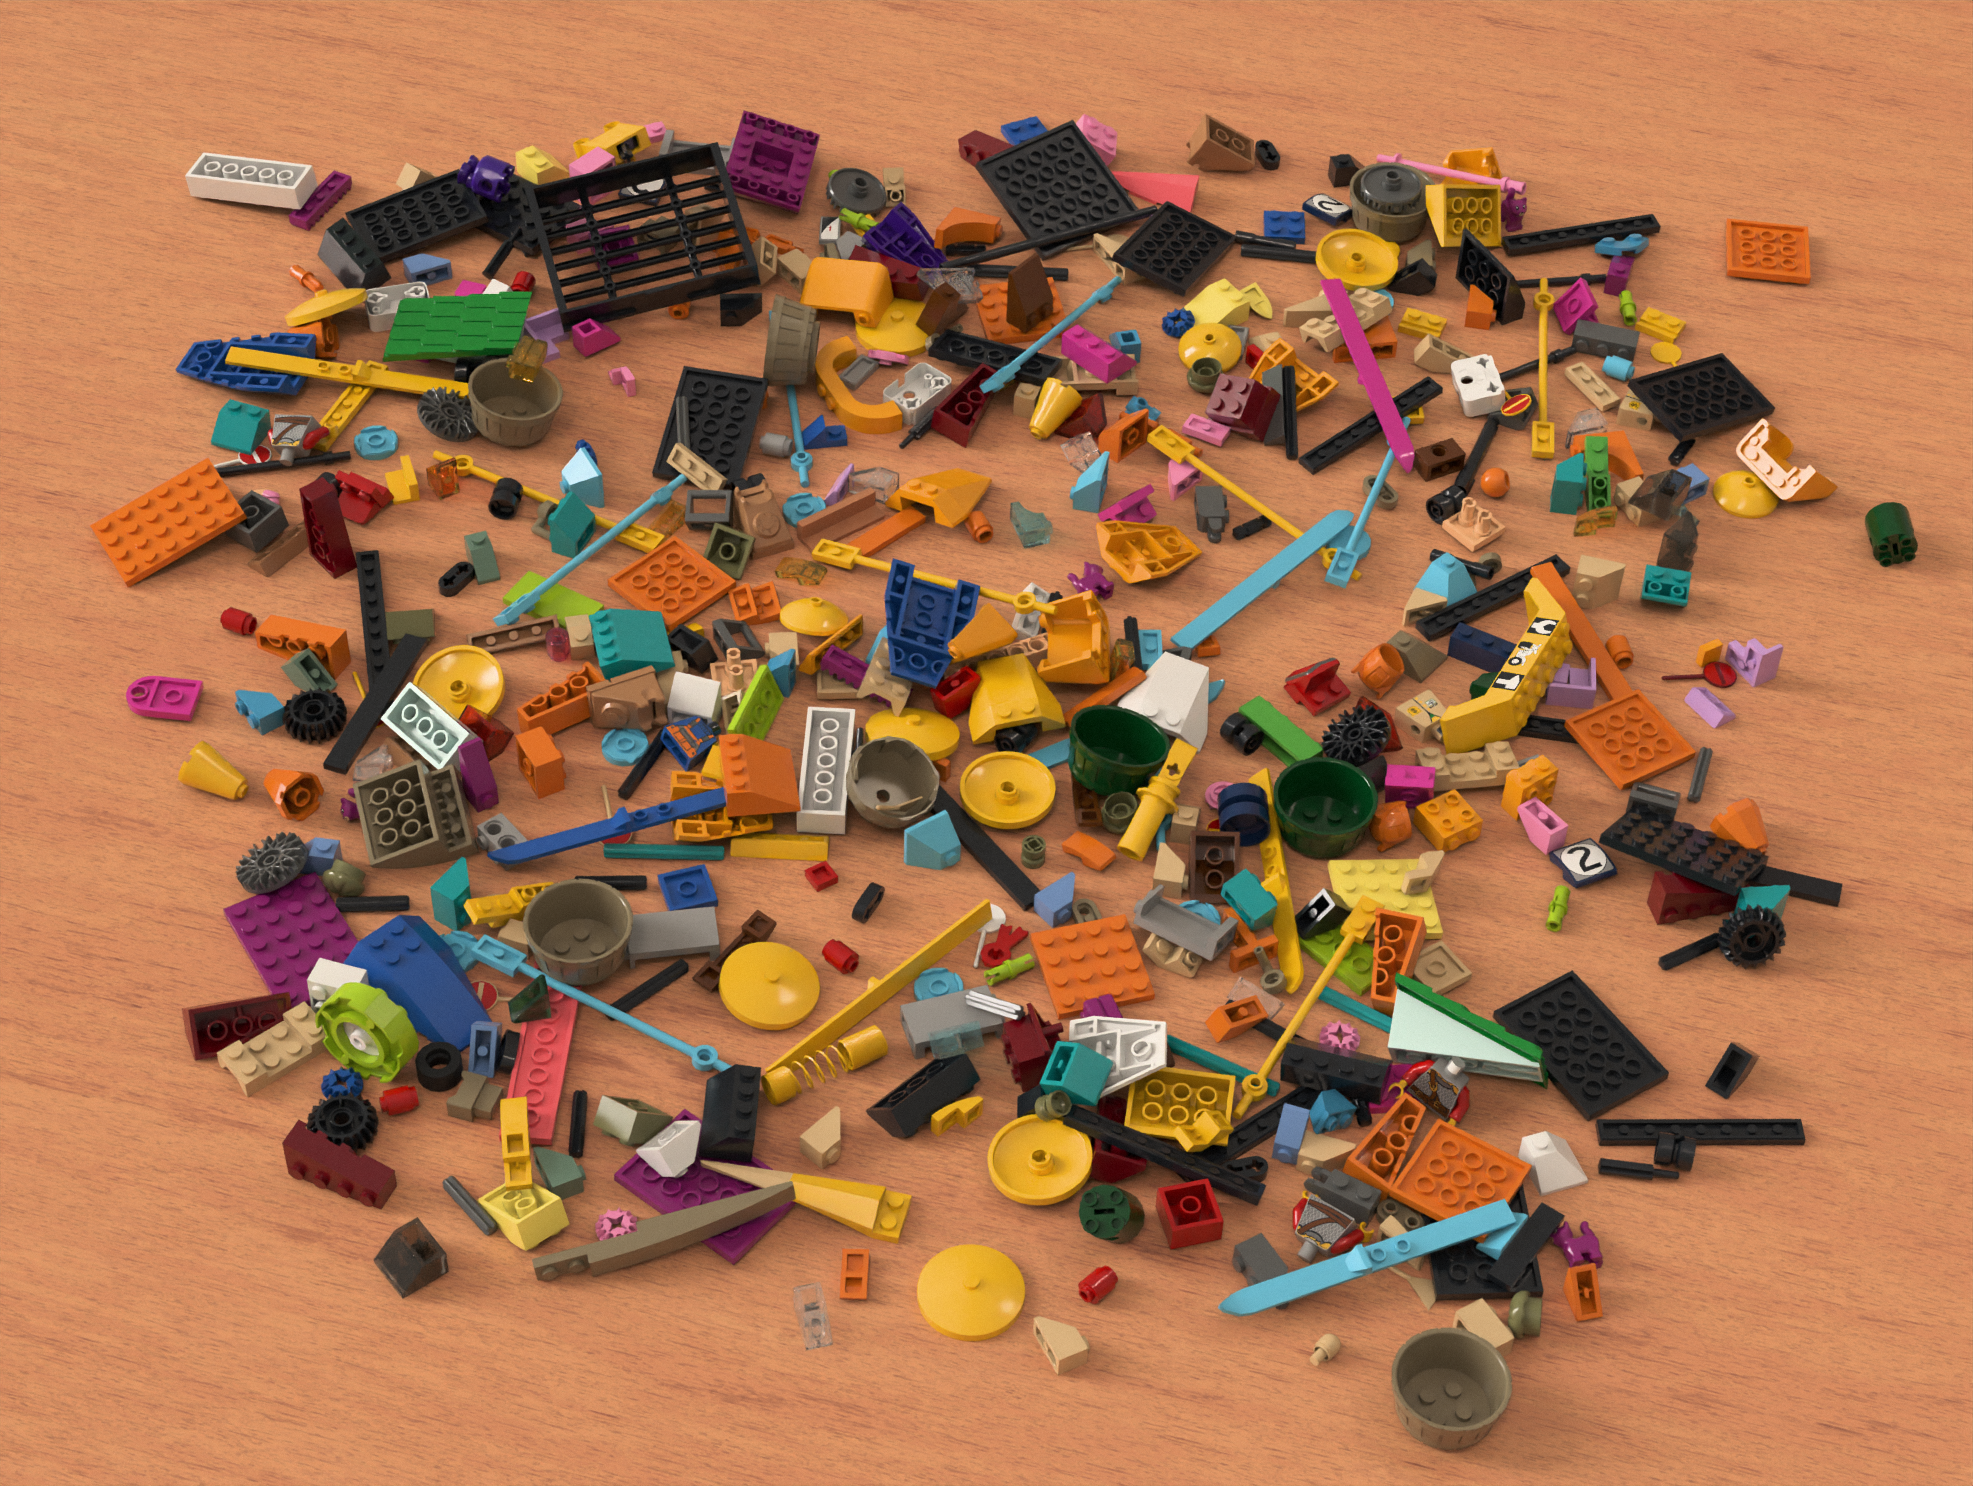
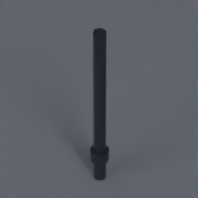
M1584 273L1580 276L1547 279L1548 286L1573 285L1578 279L1583 278L1590 286L1591 283L1606 282L1607 276L1606 274L1590 275V273ZM1540 279L1516 280L1519 288L1540 287Z
M1571 346L1563 350L1557 349L1550 352L1548 364L1561 362L1565 357L1576 354V347ZM1539 359L1500 373L1501 382L1539 368Z
M327 451L321 455L294 458L292 466L283 465L279 462L280 460L217 468V472L222 477L321 463L330 465L336 461L351 460L350 451L337 453Z

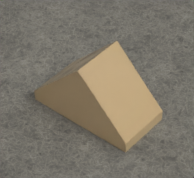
M1416 587L1404 608L1403 626L1416 624V621L1447 607V598Z

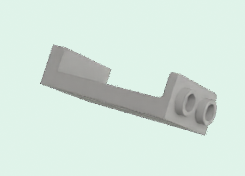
M666 130L659 156L708 143L674 140V130ZM735 137L732 139L731 146L719 145L726 168ZM714 167L689 172L692 174L716 175Z
M1161 884L1154 890L1151 889L1143 900H1138L1134 907V913H1136L1134 924L1210 961L1233 941L1239 920L1229 917L1221 925H1218L1164 899L1162 895L1165 886Z
M714 906L633 915L632 934L624 960H629L630 969L635 968V960L705 952H709L710 961H715L720 956V944Z
M988 985L900 1005V1022L915 1060L925 1057V1048L993 1031L997 1039L1001 1038L1004 1028L1003 1023L1006 1022L1005 1017L967 1005L965 995H968L971 990L996 998L995 994H991Z

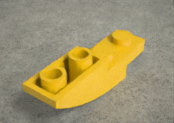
M545 882L512 887L508 894L467 899L463 906L474 925L488 923L491 928L505 926L510 918L523 921L525 910L535 895L554 883Z
M527 1096L500 1099L502 1154L506 1191L533 1189Z

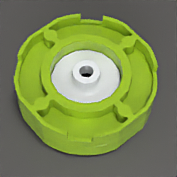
M357 982L342 984L323 1003L315 1015L316 1028L322 1026L326 1034V1038L322 1042L328 1051L347 1069L352 1067L356 1073L360 1072L361 1078L365 1080L375 1076L381 1078L379 1080L380 1083L392 1081L412 1060L419 1048L418 1037L411 1021L407 1017V1011L402 1006L392 1002L386 992L380 988L375 989Z

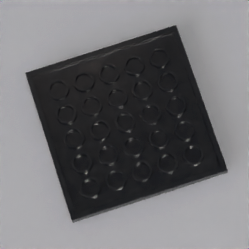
M1073 120L981 160L975 166L1027 240L1139 210ZM1115 227L1038 247L1034 250L1044 261L1070 247L1093 238L1096 233L1102 234Z

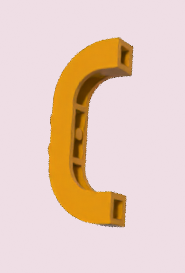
M845 336L826 344L816 357L815 382L818 394L825 399L828 409L832 410L839 421L845 426L857 432L887 434L902 430V412L893 400L878 405L860 403L853 398L837 375L839 370L849 367L857 359V348L850 338Z

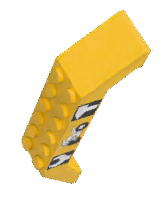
M1532 578L1524 590L1529 627L1484 696L1457 706L1449 705L1440 719L1446 755L1449 753H1465L1484 747L1485 743H1494L1517 736L1521 728L1526 725L1531 712L1535 711L1536 704L1544 696L1546 688L1553 682L1554 676L1558 669L1562 667L1566 656L1571 653L1572 641L1569 638L1570 625L1567 623L1566 613L1538 578Z

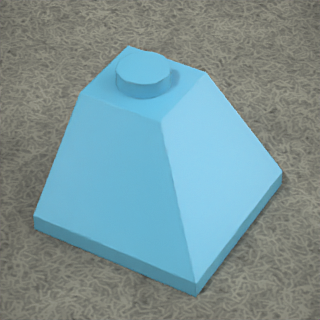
M585 447L580 448L561 471L562 481H560V488L563 494H567L569 491L574 492L585 505L603 508L605 505L602 473Z
M1105 451L1078 478L1076 487L1072 486L1070 499L1073 500V509L1099 513L1107 487L1110 452Z
M1448 552L1430 564L1415 588L1417 587L1446 597L1448 600L1447 607L1477 593L1465 565Z
M946 810L904 830V863L906 865L942 870L960 861L961 843Z

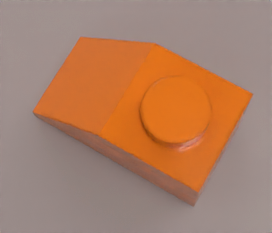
M1470 285L1464 327L1489 330L1490 323H1495L1497 310H1493L1494 301L1475 285Z
M1257 995L1218 1007L1205 1021V1024L1216 1043H1220L1241 1035L1265 1020L1269 1015Z

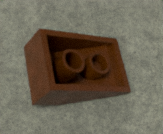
M1034 253L1008 273L1006 322L1025 333L1037 326L1040 321L1049 317L1053 312V294L1037 253Z
M1190 832V901L1198 900L1200 901L1199 903L1228 904L1221 896L1223 884L1239 873L1240 832Z

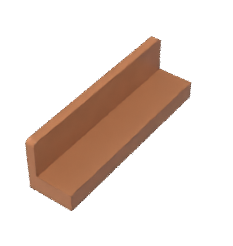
M869 487L798 521L797 538L812 552L821 539L837 542L885 519V514L876 506V492Z

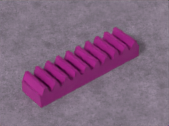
M334 170L314 190L302 208L295 209L289 215L290 223L293 226L310 231L311 226H315V222H319L320 217H324V213L329 212V207L333 208L334 203H338V198L342 199V195L347 194V189L351 190V176Z
M831 645L820 663L822 671L829 669V675L832 676L836 673L838 680L845 678V683L848 685L852 682L854 689L860 687L869 664L834 645ZM912 688L910 689V694H909V696H908V699H909V697L911 696V693H912V691H913ZM875 693L870 694L871 698L878 696V702L885 700L886 706H891V701Z

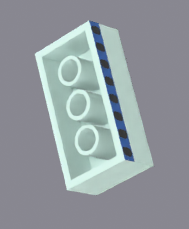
M411 682L406 685L381 718L383 722L437 769L453 764L460 772L458 746L478 737L429 693Z

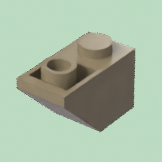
M1430 239L1407 251L1405 267L1423 258L1436 271V261H1432L1435 260V248H1432Z

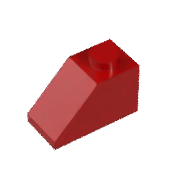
M966 665L940 682L935 689L931 688L930 693L935 709L949 719L967 709L972 700L973 693L981 681V677Z

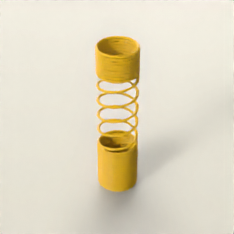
M875 1025L839 1040L837 1048L828 1045L826 1054L817 1050L814 1054V1059L810 1056H804L802 1064L798 1061H793L790 1069L781 1066L774 1071L762 1075L761 1083L768 1100L773 1105H779V1103L795 1097L796 1090L799 1094H802L800 1083L793 1074L794 1063L802 1067L807 1084L810 1088H814L813 1081L805 1068L804 1062L806 1058L814 1062L817 1075L821 1082L825 1084V1076L816 1062L817 1053H821L826 1057L832 1076L837 1078L836 1069L828 1057V1049L830 1047L837 1051L841 1066L847 1073L849 1070L853 1071L887 1055L888 1044L882 1031Z

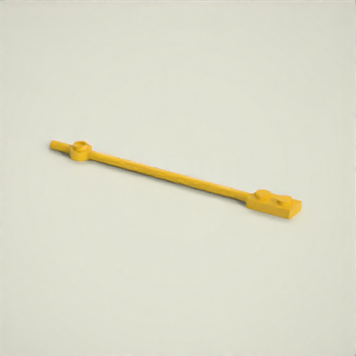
M1541 278L1540 292L1536 293L1533 299V307L1539 311V421L1532 422L1531 457L1553 459L1554 422H1547L1548 311L1553 309L1555 298L1552 294L1548 293V279Z
M1160 425L1148 434L1147 442L1178 464L1186 460L1296 539L1304 534L1193 455L1195 448L1163 425ZM1322 547L1316 552L1322 556V564L1327 569H1329L1337 551L1336 548L1326 549ZM1354 569L1351 577L1359 581L1363 574Z
M435 450L433 453L434 459L451 465L452 472L455 475L467 476L473 474L495 484L499 479L504 478L475 466L473 459L468 455L452 457L438 450ZM522 485L523 495L542 503L549 500L558 505L560 502L556 498ZM595 515V523L598 526L610 530L617 525V523ZM635 523L615 537L617 541L646 553L651 552L666 542L665 535Z
M821 539L811 553L813 560L852 570L855 564L890 572L891 563L862 556L861 548L826 539ZM914 570L913 573L915 578L954 589L957 580ZM980 587L978 596L1013 604L1015 611L1019 614H1029L1036 610L1056 615L1058 611L1057 606L1036 601L1035 595L1031 592H1021L1015 596Z
M1365 895L1361 896L1341 927L1340 935L1345 938L1258 1074H1251L1244 1078L1241 1087L1243 1097L1234 1109L1233 1117L1241 1119L1252 1101L1257 1102L1265 1098L1268 1089L1266 1079L1285 1051L1287 1043L1301 1026L1352 944L1356 942L1362 945L1376 924V907L1384 909L1385 905Z

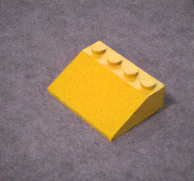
M1426 185V208L1441 247H1460L1463 229L1466 228L1485 247L1501 246V185Z
M1164 1067L1130 1084L1124 1126L1151 1137L1177 1140L1172 1133L1178 1125H1193L1204 1111L1219 1110L1230 1124L1236 1076ZM1229 1135L1213 1145L1227 1146Z

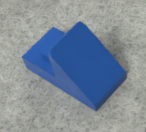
M823 415L819 416L802 431L804 450L847 446L845 425L825 427Z

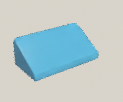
M1512 1212L1517 1221L1516 1224L1491 1232L1485 1242L1478 1243L1476 1248L1498 1260L1525 1225L1528 1215Z

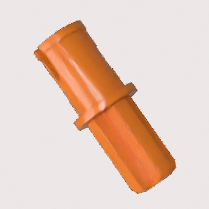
M299 265L291 267L289 271L290 276L297 279L301 286L308 287L315 293L323 290L324 286L314 277L313 273L305 271Z

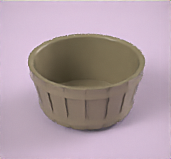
M1381 162L1363 167V169L1354 174L1350 181L1352 217L1357 229L1373 233L1385 241L1396 243L1406 242L1417 237L1425 228L1429 217L1426 208V185H1435L1434 181L1425 172L1402 163ZM1381 165H1396L1409 169L1418 176L1422 183L1420 200L1412 208L1407 205L1406 211L1401 209L1399 212V207L1397 206L1394 207L1393 212L1390 209L1385 211L1386 205H1381L1380 210H1378V206L1373 207V201L1367 204V201H1364V196L1361 197L1360 186L1363 175L1368 170Z
M778 294L775 295L771 313L763 378L768 379L769 387L806 384L809 373L814 372L821 322L816 321L817 309Z
M500 358L485 362L472 372L468 381L472 420L477 430L484 437L489 438V440L506 446H525L536 443L548 433L555 414L560 408L563 397L561 384L551 371L528 360Z
M569 879L546 887L535 895L528 904L523 918L526 940L534 953L539 968L549 977L570 986L592 985L611 976L623 962L627 944L632 934L633 912L627 899L617 889L612 888V886L591 879Z
M1435 1328L1423 1331L1421 1334L1418 1333L1407 1340L1406 1344H1403L1395 1356L1396 1359L1393 1361L1391 1383L1398 1417L1406 1430L1414 1438L1433 1448L1458 1450L1479 1442L1490 1432L1494 1423L1503 1415L1511 1397L1512 1377L1504 1357L1487 1340L1469 1331L1457 1328Z

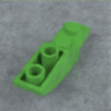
M1586 436L1584 439V462L1587 463V472L1584 477L1587 478L1585 489L1588 516L1611 517L1608 437Z

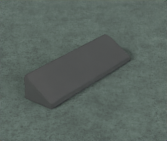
M1280 364L1262 372V385L1274 388L1281 395L1265 435L1264 445L1285 444L1283 367Z

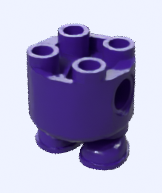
M471 155L468 162L462 164L458 173L457 183L465 184L475 194L499 203L503 194L507 195L510 190L511 184L508 182L515 171V166L490 155L484 156L480 161L475 155Z

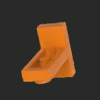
M1232 907L1223 910L1222 923L1229 917L1239 920L1233 938L1237 949L1231 951L1229 968L1233 973L1260 964L1254 953V949L1258 946L1264 948L1269 960L1277 957L1279 941L1274 934L1257 941L1256 935L1249 931L1243 919Z

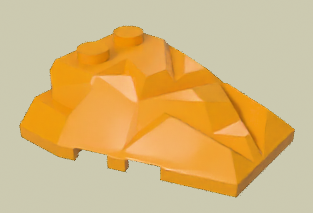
M672 771L670 802L722 788L723 781L718 778L716 783L703 780V774L697 772ZM726 806L671 821L673 841L682 842L708 841L771 830L773 828L772 813L728 817Z

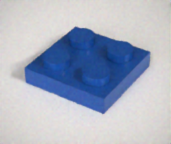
M1037 116L1001 125V133L1009 144L1014 146L1048 131Z
M1264 210V237L1296 241V244H1305L1304 212Z
M705 864L657 875L668 911L718 906V899Z

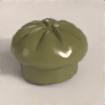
M1210 357L1197 359L1187 373L1188 384L1197 392L1212 393L1220 373L1224 374L1221 363Z
M1119 792L1109 796L1101 810L1103 826L1112 833L1125 834L1139 807L1136 798L1128 792Z
M335 859L331 869L323 872L322 879L324 885L332 892H338L340 896L358 897L365 890L362 883L366 874L349 863Z
M1527 1290L1519 1291L1514 1295L1510 1303L1508 1327L1511 1329L1514 1337L1518 1339L1524 1338V1335L1540 1337L1542 1298L1531 1297L1530 1292Z

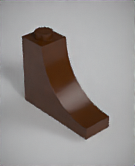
M944 282L933 290L915 325L928 336H931L932 334L939 333L963 316L969 307L960 300L961 294L947 282Z

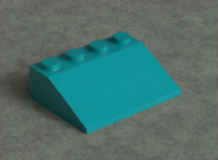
M610 608L589 615L599 665L604 678L609 680L610 683L611 678L651 665L656 673L675 667L661 612Z

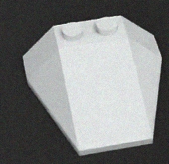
M1165 651L1145 673L1147 678L1129 690L1121 698L1117 706L1133 710L1148 717L1159 725L1164 733L1175 736L1198 748L1196 754H1199L1206 739L1208 728L1209 667Z
M1091 1016L1070 1021L1069 1042L1081 1043L1112 1060L1114 1063L1100 1098L1166 1067V1022Z

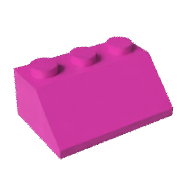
M1078 324L1062 334L1061 354L1107 384L1137 365V361Z

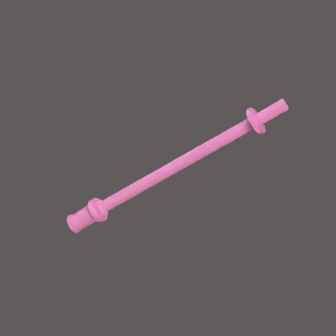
M1396 153L1394 157L1381 154L1377 156V162L1402 163L1413 166L1423 172L1484 185H1501L1502 193H1507L1508 189L1512 187L1515 189V193L1524 195L1527 187L1526 182L1510 180L1509 177H1503L1500 180L1402 159L1400 153Z

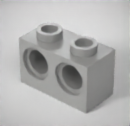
M502 813L477 826V843L482 850L486 849L488 852L528 841ZM494 861L495 864H500L506 871L518 865H507L501 862Z

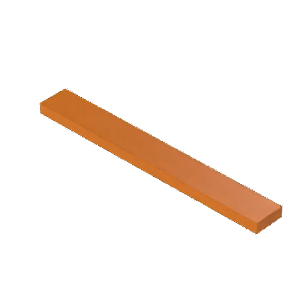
M1552 562L1531 567L1530 573L1532 577L1539 579L1566 613L1567 623L1570 625L1569 636L1587 665L1589 666L1591 658H1596V679L1609 700H1614L1632 692L1631 687Z

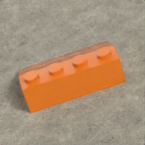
M745 734L718 736L719 760L728 817L801 811L791 749Z

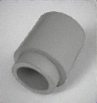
M767 432L765 436H761L759 448L762 449L763 454L784 458L791 455L793 439H789L785 435Z

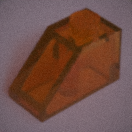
M454 457L426 468L428 485L439 500L460 492L457 463Z

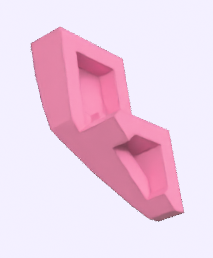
M626 366L608 371L613 385L622 384L628 397L636 395L635 378Z

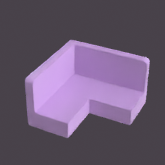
M558 308L527 318L522 341L538 362L542 365L560 358V351L554 344L568 340L569 332L564 333Z
M1756 638L1749 640L1747 646L1743 647L1737 640H1734L1728 644L1725 660L1754 688L1775 678L1784 647L1778 644L1766 649Z
M1596 658L1590 659L1588 669L1570 668L1568 684L1550 683L1546 688V705L1592 709L1596 694Z

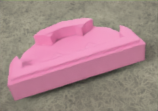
M868 350L867 357L879 360V364L891 366L892 362L907 365L909 363L907 355L881 350Z

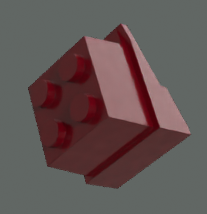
M1220 373L1205 413L1208 415L1209 420L1231 427V433L1263 442L1281 395L1274 388L1262 385L1255 379Z
M1031 1003L1026 1004L1028 1014L1024 1017L1022 1016L1021 1020L1013 1019L1003 1023L1004 1034L1001 1035L1005 1048L1003 1054L1006 1063L1011 1064L1013 1081L1015 1084H1020L1023 1092H1027L1039 1085L1057 1041H1061L1058 1034L1064 1032L1061 1022L1053 1025L1050 1021L1045 1022Z

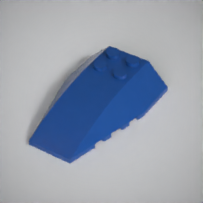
M277 332L270 333V337L264 338L261 335H252L251 339L247 340L234 337L229 342H222L221 339L194 342L177 366L176 372L199 381L239 391L297 395L308 377L225 364V359L231 346L315 359L316 335Z
M893 558L884 595L890 673L893 676L935 689L953 658L948 652V643L974 618L980 586L958 579L953 590L913 577L915 565Z
M396 916L358 941L343 963L367 970L369 986L384 990L392 1002L402 1006L407 1011V1017L411 1021L416 1033L420 1032L425 1035L427 1040L432 1043L439 1041L448 1042L462 1052L470 1046L471 1025L476 1021L492 1022L451 947L420 916Z

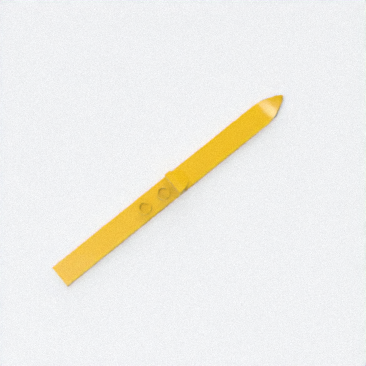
M232 346L225 359V364L416 394L427 393L428 389L431 390L433 387L436 391L439 387L442 389L447 387L446 393L449 394L454 389L455 393L460 391L458 398L463 399L465 395L467 399L469 398L468 383L369 368L363 360H357L356 365H348Z
M1266 767L1248 780L1249 783L1263 788L1268 798L1271 831L1269 836L1259 843L1265 881L1261 883V886L1267 892H1271L1277 900L1278 905L1272 924L1274 935L1279 941L1277 954L1280 970L1284 973L1287 980L1285 989L1291 995L1303 981L1304 967L1279 822L1274 807V793L1270 770Z
M985 899L909 959L905 960L896 969L885 975L883 979L878 980L872 976L868 980L866 992L765 1069L766 1073L774 1071L781 1066L790 1069L793 1061H798L802 1064L804 1056L813 1058L817 1050H824L828 1045L913 981L923 971L927 970L993 919L990 900ZM806 1058L804 1064L811 1059ZM794 1063L793 1072L798 1070L801 1066L797 1063Z

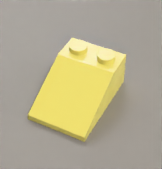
M1224 278L1207 286L1184 308L1192 312L1195 318L1194 326L1203 323H1219L1228 327V325L1236 326L1248 321L1250 300Z
M534 1182L533 1189L506 1191L504 1183L476 1200L497 1223V1227L513 1244L525 1251L537 1247L540 1242L558 1234L561 1229L569 1225L561 1198Z

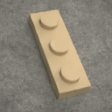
M1580 362L1565 368L1564 375L1602 412L1619 406L1621 399L1585 363Z
M682 443L675 444L666 461L702 490H723L728 480Z

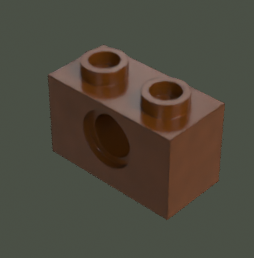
M1453 438L1416 449L1413 467L1425 482L1463 470L1466 453Z

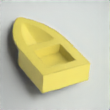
M1256 282L1240 290L1250 300L1249 311L1253 309L1259 315L1272 319L1271 304Z

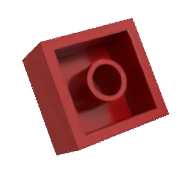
M1208 1178L1157 1188L1155 1207L1170 1250L1222 1239L1224 1220Z

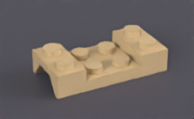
M1364 287L1357 289L1349 296L1363 330L1393 312L1389 297ZM1334 314L1326 317L1324 321L1317 318L1309 319L1304 325L1299 327L1304 343L1315 338L1326 352L1332 351L1345 342Z
M1126 354L1135 360L1134 354ZM1053 356L1062 359V367L1052 378L1061 380L1062 383L1060 385L1065 388L1070 385L1075 390L1115 389L1116 395H1138L1139 381L1136 379L1135 366L1107 384L1066 356Z
M882 637L856 697L862 698L875 693L891 701L893 713L899 717L908 699L913 682L891 675L887 638Z
M1502 741L1485 743V751L1481 752L1472 751L1470 753L1442 755L1439 748L1428 747L1417 749L1415 755V766L1435 767L1434 791L1505 785L1507 774L1513 769L1520 768L1509 742Z
M304 1001L283 1013L284 1021L245 1044L238 1040L217 1052L219 1065L221 1068L227 1067L237 1078L244 1094L249 1097L328 1050L322 1042L326 1038V1034L322 1026L316 1028V1013Z

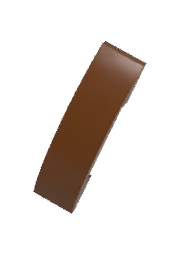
M1071 773L1073 806L1077 826H1103L1097 793L1086 788L1082 783L1080 784Z
M757 909L741 926L742 933L713 963L708 960L692 977L693 981L711 993L718 990L721 969L726 959L742 946L756 942H766L777 925L776 921Z

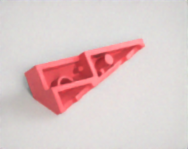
M1111 171L1120 185L1129 190V194L1155 205L1157 203L1164 204L1166 201H1169L1190 213L1192 212L1199 185V175Z

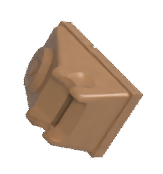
M1207 114L1201 118L1200 125L1186 144L1190 148V156L1187 163L1192 166L1199 164L1200 167L1198 169L1203 172L1208 170L1251 171L1255 166L1254 140L1240 132L1236 133V130Z
M763 479L759 486L741 491L738 487H735L733 495V526L735 529L756 538L750 554L752 560L795 549L794 541L767 481Z
M652 665L611 678V683L609 680H604L586 686L590 721L594 728L640 729L649 731L652 730V725L654 724L659 726L668 724L664 704L666 698Z

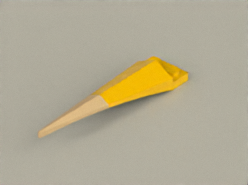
M700 1160L701 1166L762 1189L792 1181L796 1199L792 1201L826 1215L873 1239L895 1244L899 1243L912 1202V1195L886 1190L885 1186Z

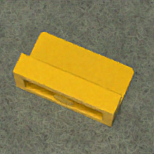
M409 455L400 456L402 470L385 473L389 491L394 496L392 500L394 505L420 500L418 482Z

